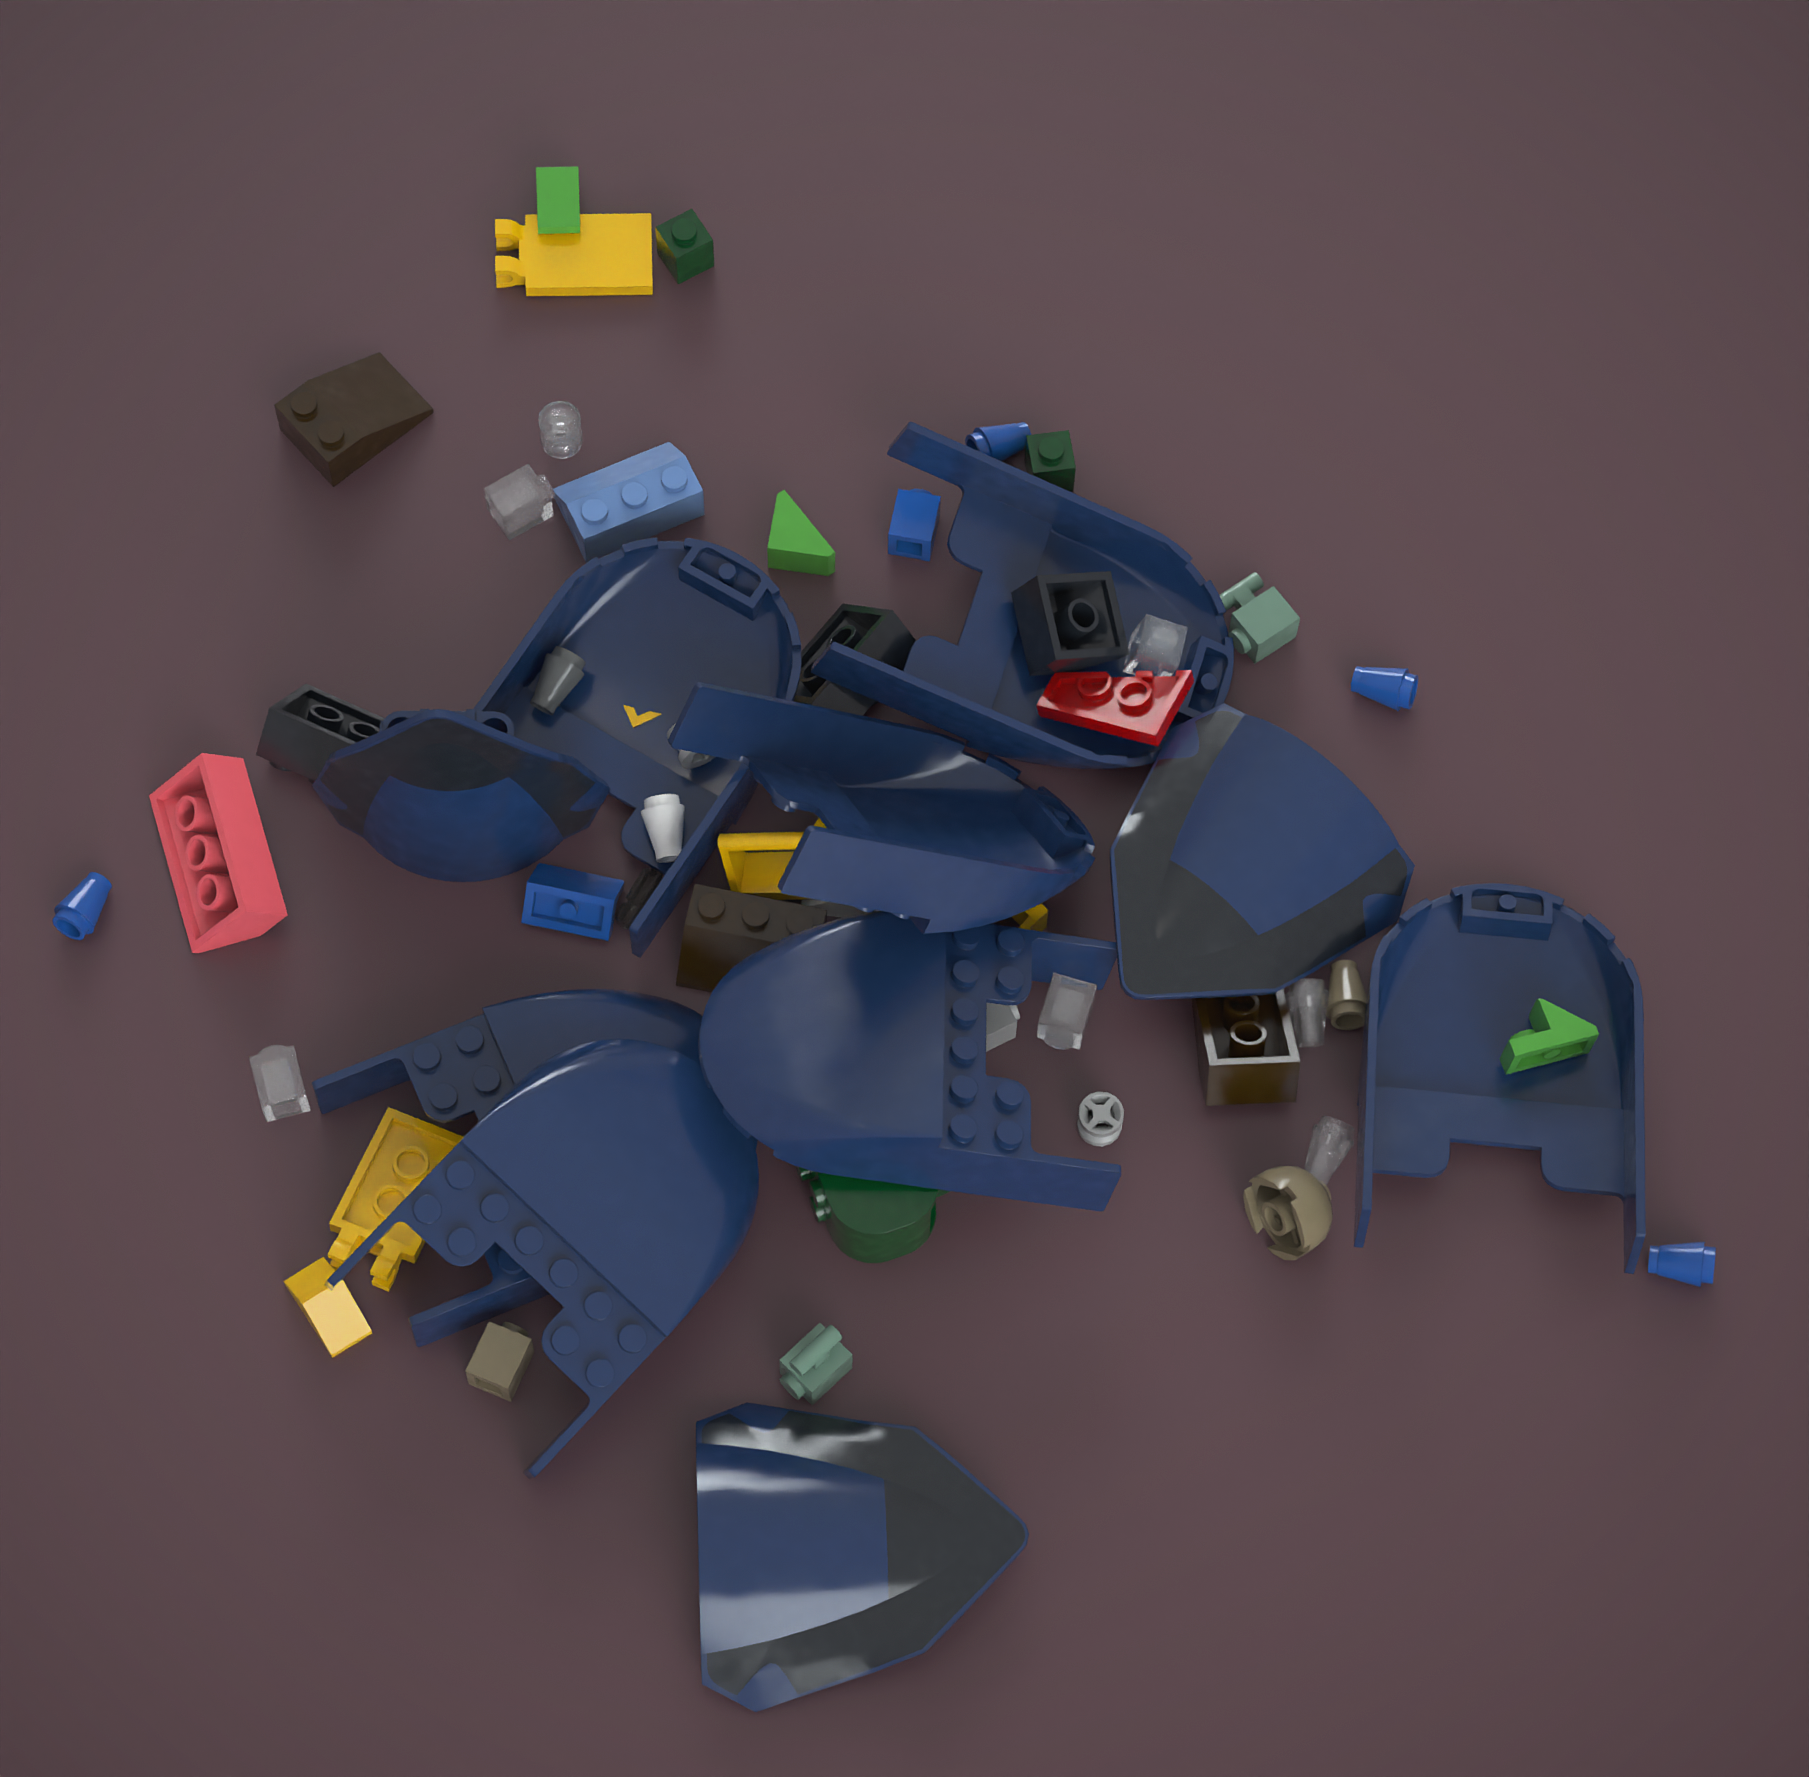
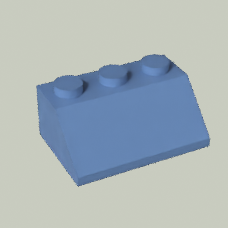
M670 442L551 489L552 495L586 563L596 556L600 558L622 549V544L649 538L705 515L703 489L686 456Z

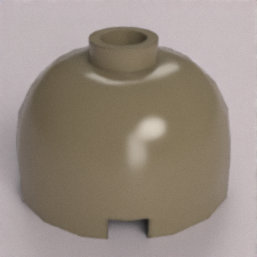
M1277 1166L1258 1174L1249 1181L1252 1182V1186L1246 1188L1243 1195L1246 1214L1256 1234L1264 1228L1274 1241L1275 1245L1267 1247L1274 1255L1283 1260H1297L1313 1250L1326 1238L1331 1229L1333 1210L1331 1193L1323 1181L1318 1180L1313 1174L1298 1166Z

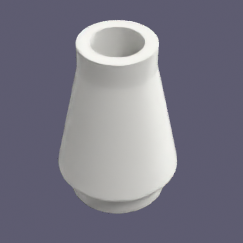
M661 794L648 797L644 800L645 809L641 811V815L655 851L656 861L659 863L674 862L682 851L685 806L680 804L679 796L676 794Z

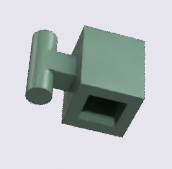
M1256 572L1220 594L1226 611L1233 606L1237 609L1231 615L1228 634L1229 637H1233L1234 648L1240 654L1246 653L1254 664L1296 638L1300 617L1274 586L1257 597L1253 595V593L1264 587L1261 577Z
M821 1323L816 1325L779 1360L780 1374L782 1375L779 1380L783 1387L795 1399L799 1400L803 1396L812 1406L852 1369L853 1355L839 1342L843 1337L831 1324L827 1328Z

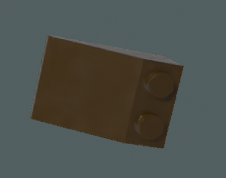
M380 352L309 379L274 405L280 430L333 487L434 413L433 408Z
M1284 989L1268 995L1192 998L1198 1068L1205 1105L1296 1102L1301 1061Z

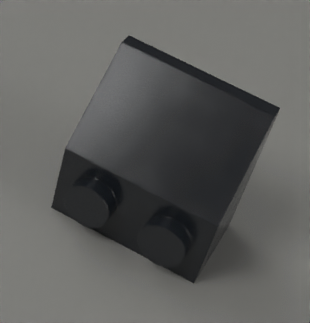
M1111 571L1038 575L1011 592L1030 676L1073 672L1130 655Z

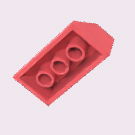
M201 753L149 795L192 953H202L259 937L288 916L244 759Z

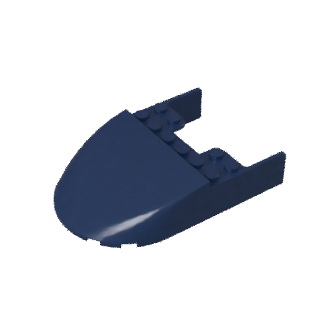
M908 422L890 444L887 455L952 483L961 489L962 498L948 536L947 546L954 560L981 573L958 643L955 645L939 637L923 636L913 643L902 671L844 645L832 642L813 663L811 673L967 740L966 747L1022 762L1076 769H1116L1155 763L1173 727L1224 703L1230 688L1234 664L1233 637L1228 636L1223 616L1226 609L1212 581L1206 582L1200 572L1190 562L1193 558L1183 548L1162 533L914 422ZM1111 571L1130 655L1073 672H1107L1111 677H1135L1136 671H1153V676H1175L1176 670H1192L1194 683L1158 747L1039 716L1036 704L1054 674L1029 675L1011 592L1038 575Z
M657 537L622 544V549L600 559L596 556L580 567L555 593L474 707L476 711H495L508 716L514 724L516 738L559 754L574 756L609 785L611 790L608 795L635 809L621 832L622 845L625 851L632 857L665 875L629 928L632 954L639 958L647 950L718 845L719 834L726 833L732 823L734 825L737 824L759 784L753 778V772L749 767L736 760L715 757L699 767L683 768L678 760L679 750L672 748L668 743L667 732L676 724L697 682L794 701L801 674V641L798 626L793 612H790L776 584L761 569L743 556L725 547L692 538H685L684 542L658 541ZM559 646L575 653L586 662L582 670L585 676L559 704L554 714L549 715L532 706L530 700L534 695L546 653L551 654L554 647ZM623 705L634 707L637 716L648 711L662 715L633 728ZM661 794H676L679 796L680 804L685 806L682 851L674 862L659 863L656 861L655 851L641 811L645 809L644 800L648 797Z
M697 682L668 739V743L674 749L744 763L753 772V778L762 784L772 796L771 801L774 805L787 812H795L796 809L812 812L827 827L810 825L805 829L778 883V888L783 894L850 905L868 913H872L874 910L890 912L897 917L911 919L922 934L956 932L985 926L1015 916L1065 890L1083 877L1090 870L1095 860V857L1091 855L1095 848V843L1088 829L1078 816L1047 788L1041 786L1034 790L1018 779L1021 771L992 754H989L985 761L963 751L965 742L928 729Z
M1472 884L1452 888L1449 895L1432 901L1425 898L1404 912L1399 917V922L1387 935L1383 936L1376 950L1370 972L1359 1073L1354 1247L1363 1248L1372 1209L1373 1173L1421 1178L1436 1177L1447 1168L1450 1157V1142L1541 1151L1540 1170L1542 1178L1549 1186L1567 1192L1616 1196L1623 1201L1624 1273L1634 1274L1646 1235L1643 995L1639 976L1632 960L1625 958L1614 943L1615 936L1591 914L1588 913L1584 917L1575 910L1563 905L1565 899L1542 890L1513 884ZM1539 998L1597 1027L1599 1036L1587 1054L1507 1075L1504 1072L1499 1058L1510 1037L1524 1030H1533L1529 1020V1013L1535 1001Z
M884 911L849 916L813 926L787 936L746 957L731 968L720 980L706 1004L700 1023L698 1052L701 1070L708 1089H713L724 1107L722 1113L732 1125L747 1139L753 1136L764 1145L773 1149V1156L794 1166L830 1175L1092 1211H1104L1121 1177V1165L1040 1154L1032 1149L1031 1098L1029 1092L1018 1081L986 1075L987 1003L1001 1005H1018L1023 1003L1030 994L1032 981L1102 990L1117 959L1116 942L995 924L956 932L922 934L911 919H903Z
M574 989L540 993L482 1007L483 1014L314 1080L311 1084L322 1114L411 1080L424 1112L432 1120L446 1123L475 1112L479 1122L532 1069L548 1058L580 1044L608 1039L640 1040L668 1047L700 1064L698 1036L703 1015L672 1000L625 990ZM753 1137L755 1148H757L758 1140ZM494 1243L484 1253L493 1275V1280L489 1285L411 1316L408 1320L417 1347H422L549 1295V1293L502 1248Z
M633 1039L598 1040L574 1046L548 1058L525 1075L327 1279L325 1286L332 1291L397 1222L407 1224L445 1261L454 1266L463 1267L473 1264L494 1243L502 1248L564 1307L544 1329L541 1338L542 1349L548 1359L589 1398V1402L524 1470L523 1473L529 1479L535 1478L654 1349L668 1337L735 1258L751 1227L758 1198L759 1168L753 1137L751 1136L747 1139L722 1113L723 1105L713 1089H708L701 1065L686 1055L655 1043Z

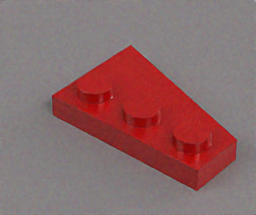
M1176 670L1175 676H1153V671H1136L1135 677H1111L1107 672L1054 673L1036 706L1041 717L1158 747L1193 685L1194 678L1192 670Z

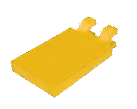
M651 213L580 214V233L538 234L537 214L525 215V225H520L516 221L509 219H495L496 251L519 249V260L511 256H495L497 288L525 285L526 296L653 295Z
M387 1108L329 1223L330 1230L339 1234L328 1252V1258L332 1259L330 1265L334 1270H337L464 1136L393 1108ZM397 1222L369 1251V1253L378 1256L370 1270V1275L374 1276L372 1285L388 1292L394 1283L401 1260L403 1259L415 1264L425 1244V1241L404 1222Z

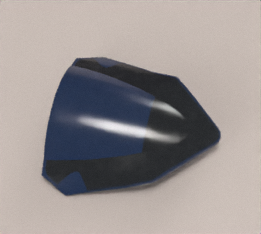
M1223 703L1171 729L1110 849L1112 905L1121 988L1126 995L1138 1000L1274 994L1315 972L1358 944L1397 922L1415 865L1399 845L1393 832L1378 810L1335 765L1308 744L1284 729L1263 719L1247 715Z
M420 709V711L393 712L386 716L383 721L381 720L379 733L331 753L312 785L338 824L363 837L380 855L412 873L450 882L490 880L512 874L530 866L549 854L564 839L588 828L611 790L603 779L589 770L574 756L559 754L516 738L514 724L505 714L495 711H476V709H466V711Z
M748 1402L696 1422V1487L702 1685L754 1712H758L874 1673L923 1654L966 1613L1027 1546L1029 1537L1027 1526L1016 1513L965 1467L915 1426L862 1421Z

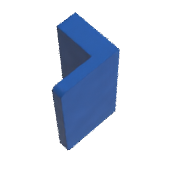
M539 863L527 881L521 923L609 941L613 931L616 904L623 891L624 881Z

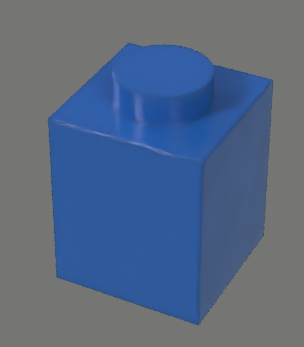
M898 489L888 533V554L924 561L931 560L940 519L941 496L932 495L929 491L923 489Z

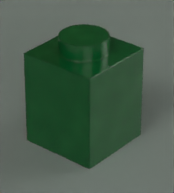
M693 209L655 227L657 254L677 284L714 267L713 239Z
M1069 430L1026 435L1024 458L1026 472L1069 492H1074L1076 465Z

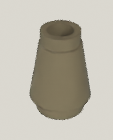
M1351 960L1336 961L1330 966L1331 973L1326 1016L1331 1019L1332 1026L1337 1029H1357L1362 1027L1365 1022L1367 996L1357 964Z

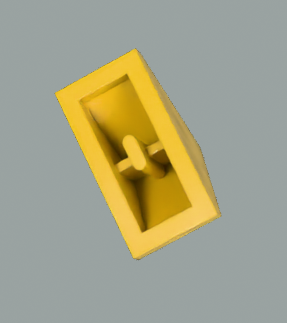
M322 1257L286 1279L284 1284L333 1358L372 1334V1330L343 1280L332 1291L325 1286L327 1279L335 1270Z

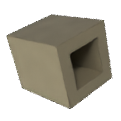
M489 1321L465 1370L468 1384L511 1402L535 1353L532 1339L528 1337V1332L509 1322H503L502 1326Z

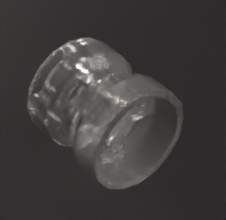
M567 401L550 402L544 406L538 418L540 441L543 450L554 458L565 459L572 457L578 453L583 443L582 422L579 410Z

